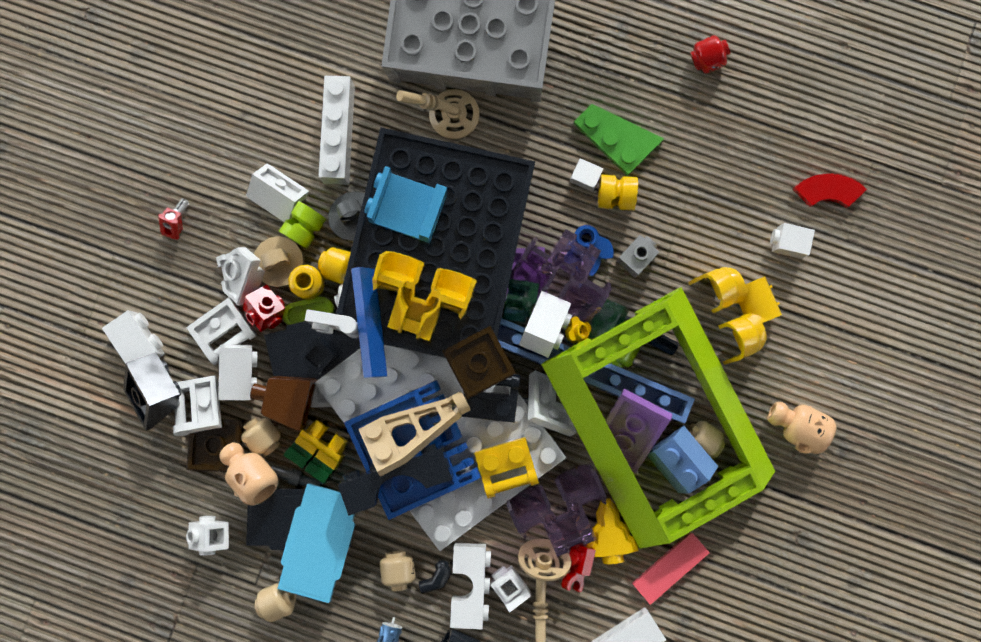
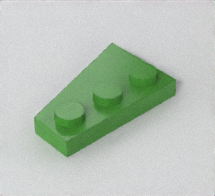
M591 104L573 123L626 176L664 140V138L594 104Z

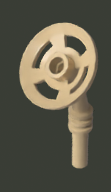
M451 89L440 93L438 96L428 93L420 95L402 90L397 92L396 98L398 101L419 105L422 109L429 110V119L433 129L444 138H464L474 131L479 122L478 104L465 91ZM452 95H457V96H461V97H462L461 99H459V98H449V99H447V100L444 99V98H446V97H448V96H452ZM471 104L473 109L471 121L466 118L467 110L465 106ZM437 109L441 111L443 118L439 123L435 116ZM461 126L464 127L463 130L456 131V132H452V131L446 130L447 127H449V128H459V127H461Z
M533 539L521 546L518 562L526 574L536 579L535 602L533 603L535 607L533 609L535 613L533 615V619H535V642H546V619H548V615H546L548 612L546 608L548 606L546 602V582L563 578L570 570L571 558L567 550L557 542L548 539ZM545 548L550 551L549 553L541 552L535 554L533 549ZM558 555L563 561V568H559L560 563L557 558ZM525 556L528 557L529 568L525 564Z

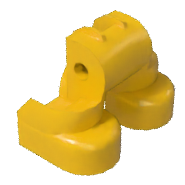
M385 251L379 255L372 282L373 291L380 288L398 292L387 327L398 330V333L405 330L416 334V339L422 338L430 341L442 307L458 313L461 320L466 314L477 283L475 279L459 272L438 268L431 285L432 291L427 300H423L414 296L416 284L420 280L425 264L416 258L401 253Z
M722 267L688 282L689 285L709 278L718 300L720 299V305L712 309V313L730 307L733 304L739 303L742 316L718 325L719 329L724 327L733 329L732 333L741 351V354L722 361L724 365L742 360L762 349L767 341L763 323L782 315L778 307L780 303L776 302L771 291L772 285L769 286L765 276L745 284L744 279L736 269Z

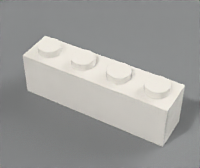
M324 76L319 178L324 184L349 185L355 92V86L350 76Z
M644 607L591 642H664L666 639L646 607Z

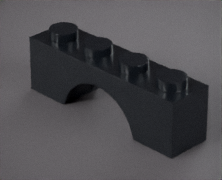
M432 443L423 448L421 453L416 454L407 463L381 477L374 464L369 466L370 471L361 474L359 470L349 472L343 475L344 480L338 484V488L348 516L375 507L378 502L381 485L392 477L409 476L415 478L427 489L452 480L454 474L444 446L437 447L435 443Z

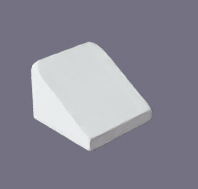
M580 158L570 182L593 192L603 168Z

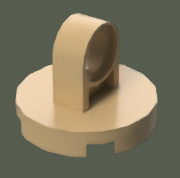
M280 236L268 238L260 243L254 252V255L261 260L259 266L265 271L262 282L268 286L276 288L288 287L290 273L296 267L305 265L304 253L299 245L289 238Z

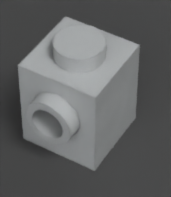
M639 235L616 261L636 278L659 251L656 249V243L647 236L644 238Z

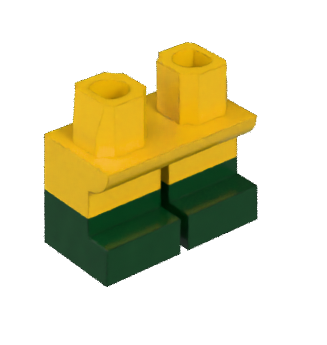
M315 420L308 429H303L300 432L298 438L286 450L283 456L300 468H306V472L325 484L330 480L345 455L342 453L348 444V440L339 434H335L328 444L321 438L329 427L321 421Z

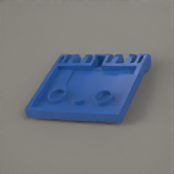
M437 380L344 422L366 472L370 471L369 466L373 465V461L358 429L383 416L446 399L444 394L438 395L426 402L422 399L441 390ZM429 414L421 417L419 423L422 429L427 431L435 426L434 423L440 421L441 417L439 414L433 417ZM457 422L452 424L429 444L435 443L437 447L441 445L446 446L462 438L463 435ZM406 424L393 429L392 436L397 446H405L416 436L415 426ZM466 442L448 450L445 449L454 474L453 479L426 489L422 483L409 476H395L386 480L380 487L378 498L388 520L481 478L477 467L464 471L459 475L456 473L475 463L473 457L465 458L454 466L450 460L451 456L462 453L468 448Z

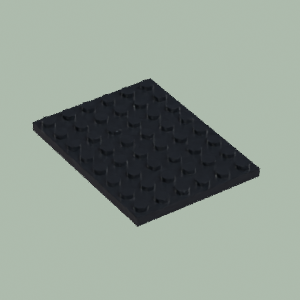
M380 127L336 314L352 317L357 322L351 270L356 267L375 269L379 255L385 251H391L416 258L425 264L420 280L416 284L414 297L427 300L432 291L431 285L438 268L462 273L472 277L477 283L467 312L461 320L458 313L443 307L441 308L430 341L422 338L416 339V334L405 330L398 333V330L387 327L398 292L377 288L384 345L445 358L443 350L488 326H491L497 337L535 161ZM385 166L391 169L392 174L433 188L436 187V184L447 187V197L430 243L369 223L365 207L368 199L374 198L377 190L374 188L375 179L378 173H383ZM333 330V334L349 337L342 331Z

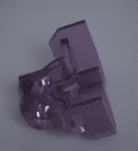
M565 229L548 255L534 246L538 241V238L535 237L527 245L513 267L510 276L511 281L520 290L528 294L540 295L541 291L546 292L556 276V271L559 268L570 274L569 281L561 289L558 298L571 303L568 314H571L572 317L577 316L584 323L590 321L602 309L612 290L611 283H607L601 288L587 279L601 250L594 247L591 243L585 248L575 241L578 236L577 234Z
M590 464L573 467L555 478L558 490L566 502L567 512L558 516L554 514L544 488L541 485L528 487L507 500L506 503L510 516L518 533L524 540L527 537L526 532L541 523L544 525L557 557L565 553L569 554L568 548L583 542L584 546H587L588 543L597 540L582 505L595 500H601L602 503L606 504V494L596 471Z

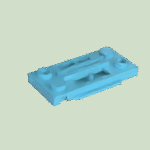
M309 483L306 485L301 506L295 510L281 559V564L284 567L277 589L330 603L336 580H339L342 574L355 527L353 521L355 514L348 516L340 492Z

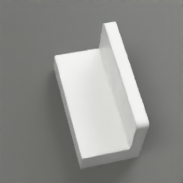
M267 163L252 174L246 196L285 222L286 219L292 218L291 211L298 201H304L309 191Z

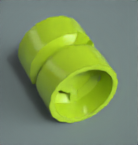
M298 201L291 211L292 218L285 220L279 232L305 249H308L315 238L314 231H320L327 219L309 206Z

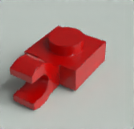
M572 542L569 552L571 571L564 576L561 584L562 588L570 591L574 582L573 589L582 592L584 577L590 576L596 550L581 543Z

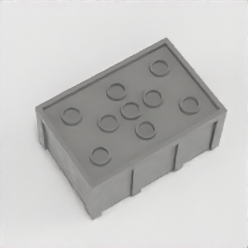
M390 0L381 67L389 80L394 83H401V81L434 85L437 89L446 90V87L485 92L486 95L495 97L496 94L528 98L531 99V102L541 103L555 0Z

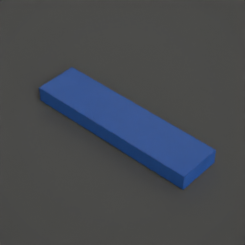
M364 267L352 268L363 377H387L377 289L373 291L372 279L375 269Z

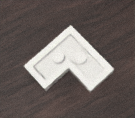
M538 371L529 374L528 421L569 437L574 435L576 429L563 405L556 402V392L548 376Z

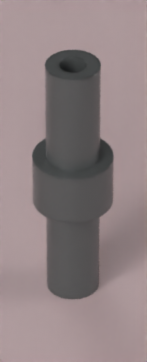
M276 465L271 467L278 478L287 480L290 485L296 487L300 485L306 487L308 483L320 487L322 485V482L305 476L302 471L296 469L290 471Z

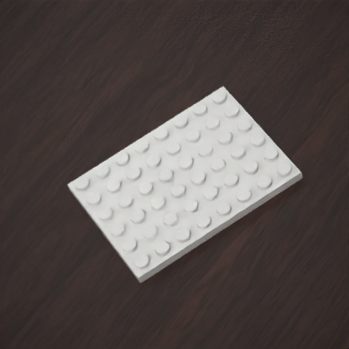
M384 345L387 377L364 378L361 350L359 349L315 382V385L343 422L435 380L438 381L441 390L422 398L424 402L441 394H444L446 399L459 391L464 395L445 358ZM494 385L485 390V392L510 394L511 387ZM519 393L515 423L461 417L456 422L463 437L444 446L446 450L463 442H466L468 446L464 452L450 457L453 466L465 458L473 457L475 463L456 472L457 475L471 468H478L474 454L475 451L522 437L526 438L537 478H540L566 458L565 454L543 426L528 421V405ZM431 413L430 416L433 417L438 413ZM526 466L490 477L492 483L526 474L527 470ZM479 478L474 482L410 510V512L438 550L441 551L530 484L496 493V497L488 499L482 478Z

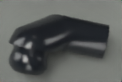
M438 561L435 564L436 571L433 577L418 582L421 594L445 587L451 576V568L447 561Z

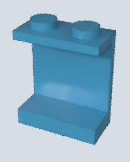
M385 166L383 173H378L375 179L374 188L377 190L374 198H369L365 207L369 223L430 243L447 197V187L436 184V187L433 188L392 174L391 169Z

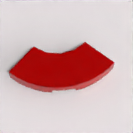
M832 173L809 177L792 188L809 207L817 202L832 201L839 203L845 208H848L867 190L862 184L850 177Z

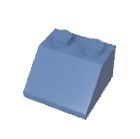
M684 425L655 444L647 455L678 493L689 494L707 483L718 468V465Z

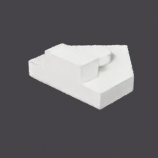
M238 247L230 253L216 257L218 267H221L224 281L221 282L223 292L237 305H243L245 296L259 289L265 271L259 266L261 261L246 247Z

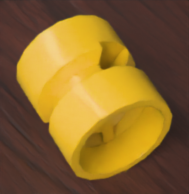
M601 174L598 189V208L613 209L614 206H618L620 210L634 211L638 194V178L623 176L620 180H617L615 175Z

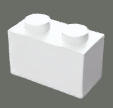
M541 291L519 346L549 358L552 349L558 350L564 335L559 332L561 328L566 330L572 315L568 314L571 303Z
M127 310L102 328L125 364L153 353H157L159 358L165 355L161 349L163 347L161 340L155 334H151L147 328L149 323L141 313Z
M220 345L218 400H251V388L254 383L257 384V377H252V367H257V352H252V345Z

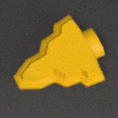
M611 498L601 499L596 511L597 523L591 528V539L586 542V546L596 550L595 557H602L603 564L624 562V555L639 551L638 545L633 536L630 535L627 525L620 521L619 510Z

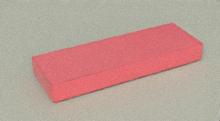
M689 532L634 580L632 584L651 605L710 552L692 532Z

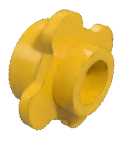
M577 316L572 317L565 330L566 338L571 343H580L588 338L591 325L588 322L580 321Z

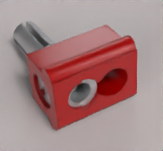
M182 198L174 209L166 208L162 214L158 215L160 233L174 240L180 238L179 234L183 230L181 214L189 205L186 199Z

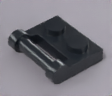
M515 374L496 384L497 386L511 387L510 394L483 391L470 399H467L464 394L471 410L464 413L462 417L515 423L520 375Z

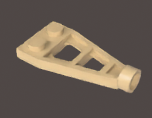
M459 391L447 399L383 416L358 430L381 477L407 463L460 419L461 415L471 409L464 395ZM431 413H438L441 417L440 422L429 430L424 431L419 423V419ZM406 424L415 426L416 436L405 446H397L392 436L393 429Z

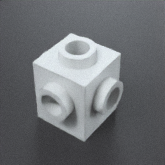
M201 516L199 521L189 522V530L186 535L189 549L199 551V555L216 554V550L229 549V522L215 520V516Z

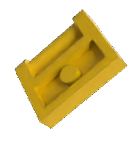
M525 437L474 452L488 499L496 497V493L530 483L531 486L539 484ZM526 466V474L496 483L491 481L490 476Z

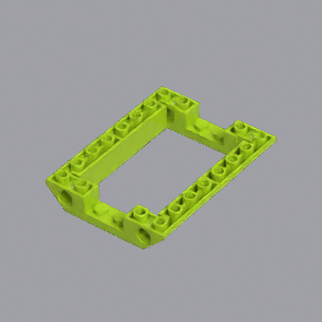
M682 287L634 312L636 316L595 339L587 338L541 363L639 549L669 544L764 490L775 473V469ZM672 329L741 463L734 467L729 466L718 472L720 481L679 504L671 499L660 505L659 509L654 512L583 378Z

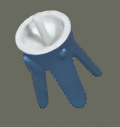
M393 617L392 623H382L377 642H399L402 626L394 624L395 617Z

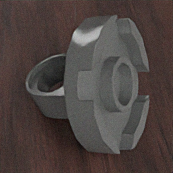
M345 193L334 201L329 210L328 219L332 231L337 237L349 243L354 241L365 193Z

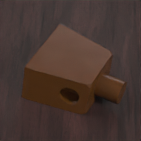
M273 376L268 379L267 386L254 383L251 388L250 399L263 402L261 408L263 416L300 431L307 426L317 379Z

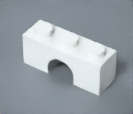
M456 542L454 544L453 573L467 575L472 580L473 589L467 595L452 596L450 628L482 629L483 621H488L489 605H484V594H489L490 578H485V567H490L491 551H486V544Z

